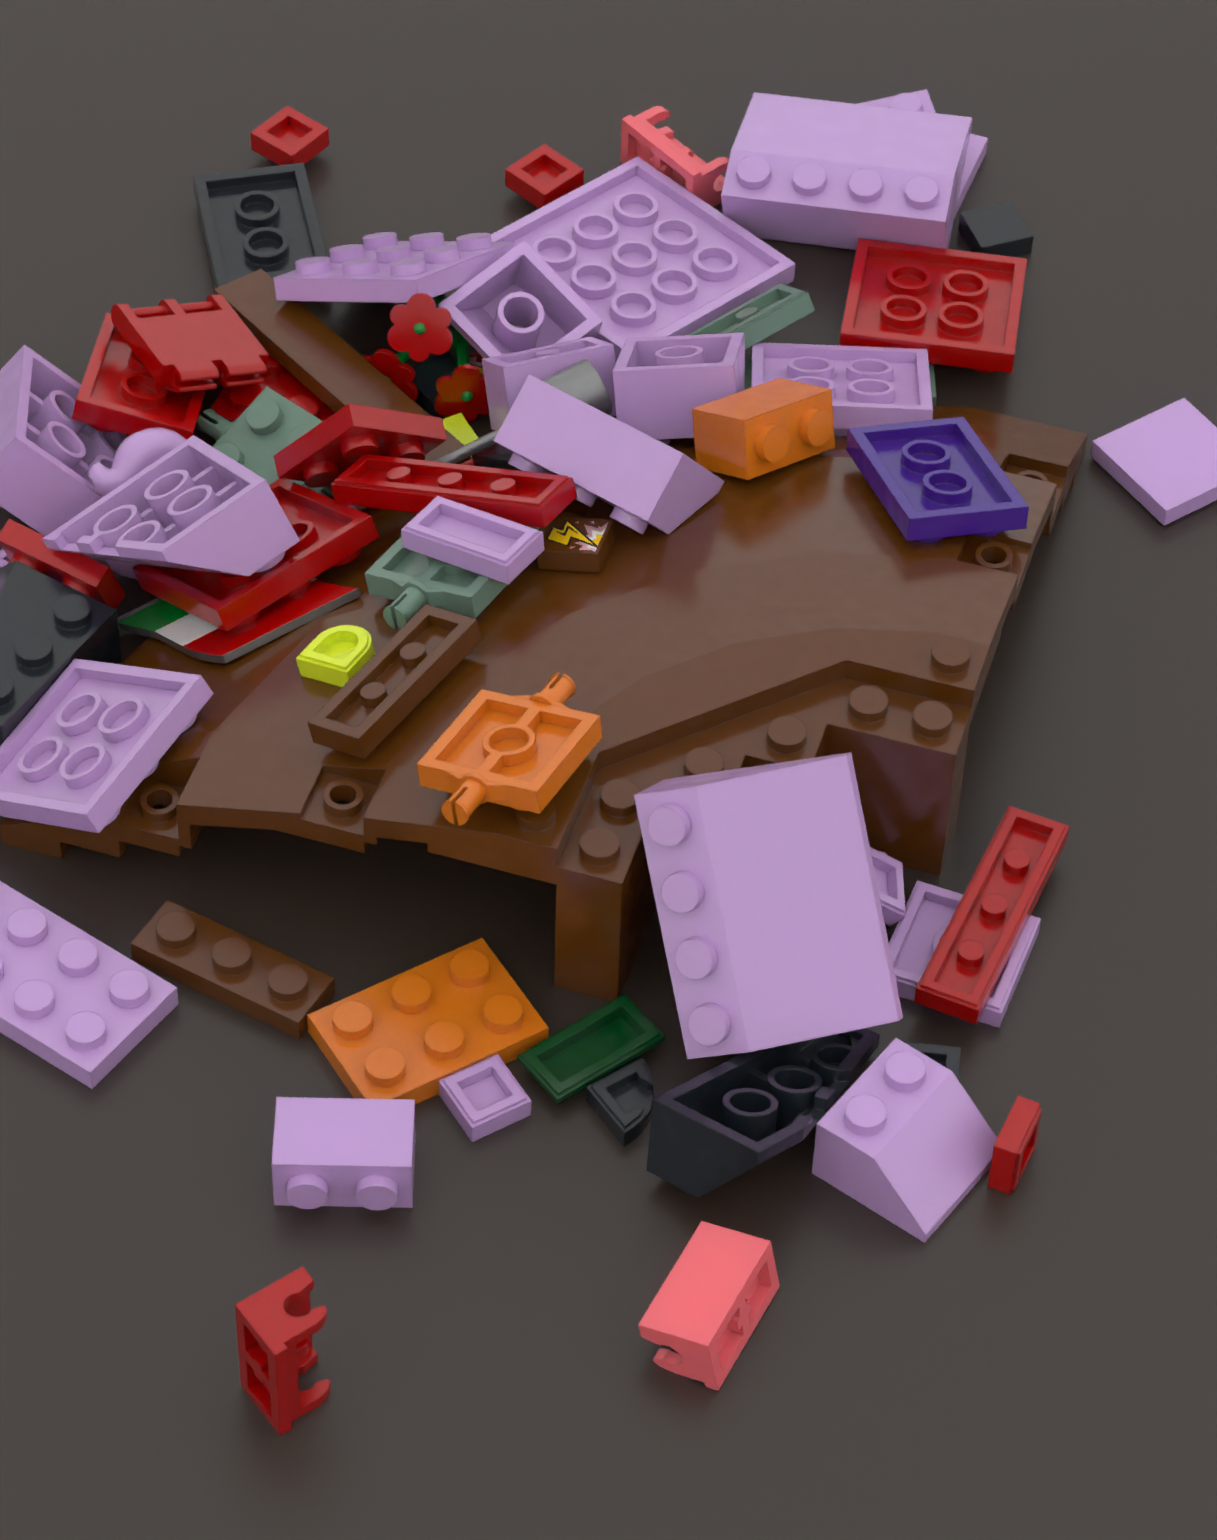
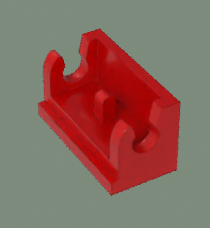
M303 1266L235 1304L241 1387L280 1436L292 1429V1422L323 1404L331 1392V1382L329 1379L316 1382L308 1390H299L298 1375L305 1374L318 1362V1354L312 1346V1335L318 1332L327 1320L326 1306H318L312 1308V1310L310 1308V1291L314 1289V1279Z

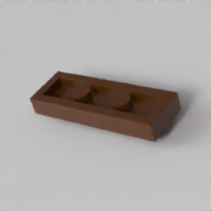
M425 604L307 722L313 743L365 759L482 640L477 619Z
M170 900L164 902L130 943L133 961L299 1040L308 1029L307 1015L326 1007L335 995L334 977Z

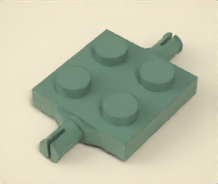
M266 387L234 422L228 421L213 409H207L203 411L207 419L200 415L197 420V429L216 440L212 447L261 476L270 485L280 479L277 475L273 456L323 421L269 387ZM290 480L334 499L330 485L313 488L306 486L303 481Z
M402 536L364 573L370 595L394 600L383 610V617L389 626L394 629L398 626L399 630L425 604L476 619L508 585L403 548Z

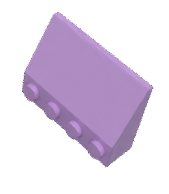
M754 92L731 149L721 193L723 214L761 239L856 250L858 238L948 249L970 139L972 117Z
M851 752L669 778L634 795L687 1059L748 1053L897 1022L903 1018Z

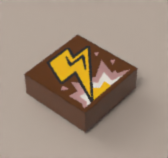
M556 517L549 523L543 535L545 550L537 557L538 568L545 571L601 572L616 539L614 519Z

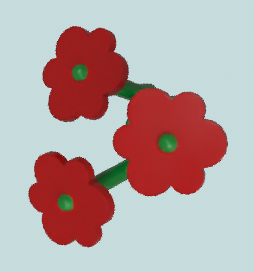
M416 293L410 297L407 305L398 304L390 312V319L394 325L388 331L387 340L389 345L398 351L397 354L387 349H379L372 357L363 356V358L410 399L415 401L418 396V388L412 382L415 378V371L406 364L408 359L411 357L414 361L423 362L429 357L430 353L441 355L453 349L456 351L457 368L452 372V377L442 376L436 382V390L439 393L434 402L436 411L445 417L462 413L468 423L474 421L478 414L488 415L489 409L484 374L481 375L477 367L470 365V343L450 324L451 313L446 308L438 307V304L447 297L444 293L433 298L425 293Z

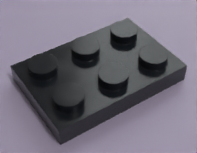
M304 163L193 176L194 195L215 288L259 269L264 270L270 277L274 278L296 270L295 261L309 257H327Z

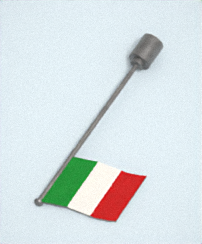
M583 359L542 380L608 415L612 413V404L606 387L594 366L587 359ZM499 429L434 461L456 464L496 444L494 439ZM348 505V506H350V507H352V508H355V509H357V510H359V511H361V510L367 508V507H361V506ZM314 577L311 579L309 587L303 592L277 600L261 610L259 617L251 624L227 632L158 597L118 617L119 637L123 636L121 631L159 639L193 658L226 664L362 596L359 587L330 584Z

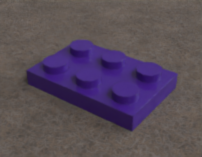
M964 417L848 428L846 451L907 541L915 540L923 543H933L940 541L943 537L970 534L990 537L1002 533V531L1027 528L1028 504Z

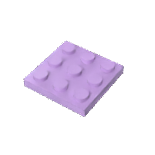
M395 232L369 234L363 237V245L349 244L336 246L329 249L330 257H309L295 261L296 270L273 278L276 301L407 303L410 297L416 293H425L433 298L466 284L514 248L515 242H492L490 233L465 234L458 236L456 241H444L443 233L439 232L413 235L409 237V241H397V234Z
M758 342L752 346L751 387L777 378H783L832 390L835 436H847L848 428L924 421L932 420L933 418L927 349Z
M74 658L0 746V816L100 833L105 826L114 821L119 815L121 806L142 780L156 770L159 760L179 735L193 725L197 713L214 693L201 675Z

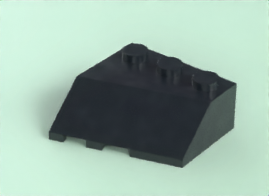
M18 561L0 567L1 746L74 658L119 664L122 661L116 609Z

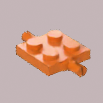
M555 673L543 689L532 696H511L484 689L479 691L417 763L420 786L452 794L441 807L442 814L451 824H455L457 821L458 826L464 825L476 808L485 802L538 814L543 811L603 738L600 715L570 709L564 705L576 692V686L572 678L566 674L560 677V673Z

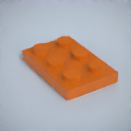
M483 938L307 1015L309 1034L353 1098L415 1100V1105L439 1094V1080L496 1054L500 1056L505 1064L517 1059V1055L549 1037V1027Z

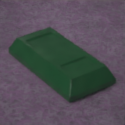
M624 993L517 1055V1060L556 1103L560 1104L586 1089L592 1083L608 1076L652 1050L665 1040V1035Z

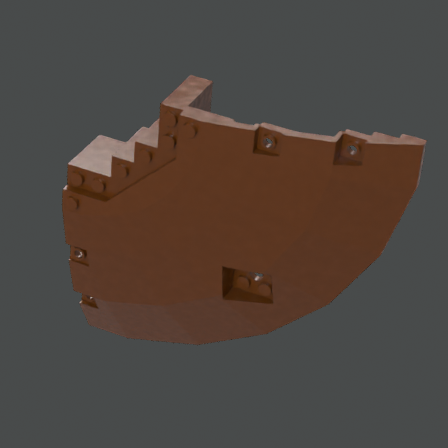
M933 406L932 420L964 417L1029 506L1026 529L1002 531V533L990 537L975 534L943 537L940 541L933 543H923L915 540L907 541L846 451L847 436H835V448L750 480L710 471L725 481L719 493L669 535L649 524L642 535L614 520L616 539L601 572L545 571L538 568V560L536 558L476 617L482 640L365 759L313 743L307 722L342 687L301 676L295 658L320 633L335 626L354 625L364 628L371 635L376 653L399 631L398 626L396 629L392 628L383 617V610L394 600L370 595L364 573L401 537V529L418 513L367 507L361 511L372 516L380 537L361 548V554L353 561L341 566H332L315 577L330 584L359 587L362 596L226 664L193 658L159 639L148 637L121 665L201 675L214 694L197 713L193 725L179 735L159 760L156 770L142 780L121 806L119 815L114 821L105 826L100 833L5 817L0 825L2 843L61 859L69 845L121 858L128 843L181 856L185 847L192 849L203 826L277 830L362 853L365 852L369 843L377 845L380 838L427 843L428 852L555 884L554 987L611 1002L622 993L656 908L634 795L664 779L851 752L870 847L877 851L886 852L888 856L902 862L904 867L940 876L956 831L969 726L1001 637L1002 626L1009 609L1014 610L1040 535L1050 536L1057 513H1061L1068 491L1073 489L1085 454L1088 434L977 408ZM694 438L671 439L668 446L684 453L696 462ZM596 498L592 508L577 500H573L557 517L612 519L609 516L614 507ZM547 525L545 528H540V527H539V531H542V532H543V535H544V533H545V531H546L548 525ZM555 673H560V677L566 674L572 678L576 686V692L564 705L570 709L600 715L603 738L543 811L538 814L485 802L476 808L464 825L458 826L457 821L455 824L447 821L442 814L441 807L452 794L420 786L417 763L479 691L484 689L511 696H532L539 693ZM344 800L348 804L341 805L335 802ZM156 805H162L165 808L154 809L152 807Z

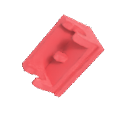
M662 106L652 107L634 117L628 115L622 118L621 163L624 164L638 156L710 206L714 207L722 203L721 193L725 177L721 174L727 171L729 162L727 157H719L706 163L687 146L674 137V131L668 126L656 129L654 125L659 121H664L671 114Z
M701 1221L638 1324L642 1338L657 1345L668 1346L677 1352L659 1348L653 1358L654 1363L675 1374L704 1382L705 1387L719 1391L780 1287L771 1241Z

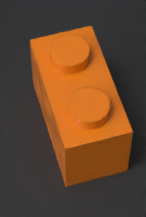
M777 378L692 408L696 462L709 471L750 480L835 448L832 390L829 388Z

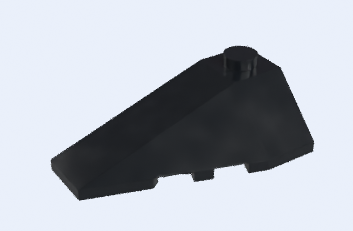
M863 1028L742 1053L653 1098L647 1171L673 1184L679 1191L699 1198L803 1141L879 1047L880 1034Z

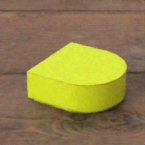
M339 625L320 633L295 659L301 676L343 687L376 652L371 635L367 630L354 625Z

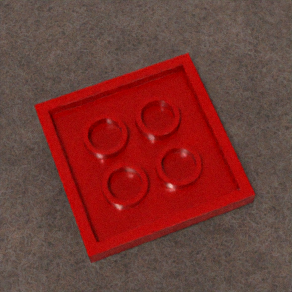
M858 238L839 345L927 349L929 364H933V366L939 364L971 368L980 373H1012L1027 259Z
M280 478L269 486L300 541L286 550L283 559L272 568L262 572H254L250 576L138 564L132 569L141 589L227 632L251 624L259 617L261 610L277 600L303 592L311 584V579L332 566H341L353 561L361 554V548L380 536L371 515L348 505L335 504L334 499L290 480Z

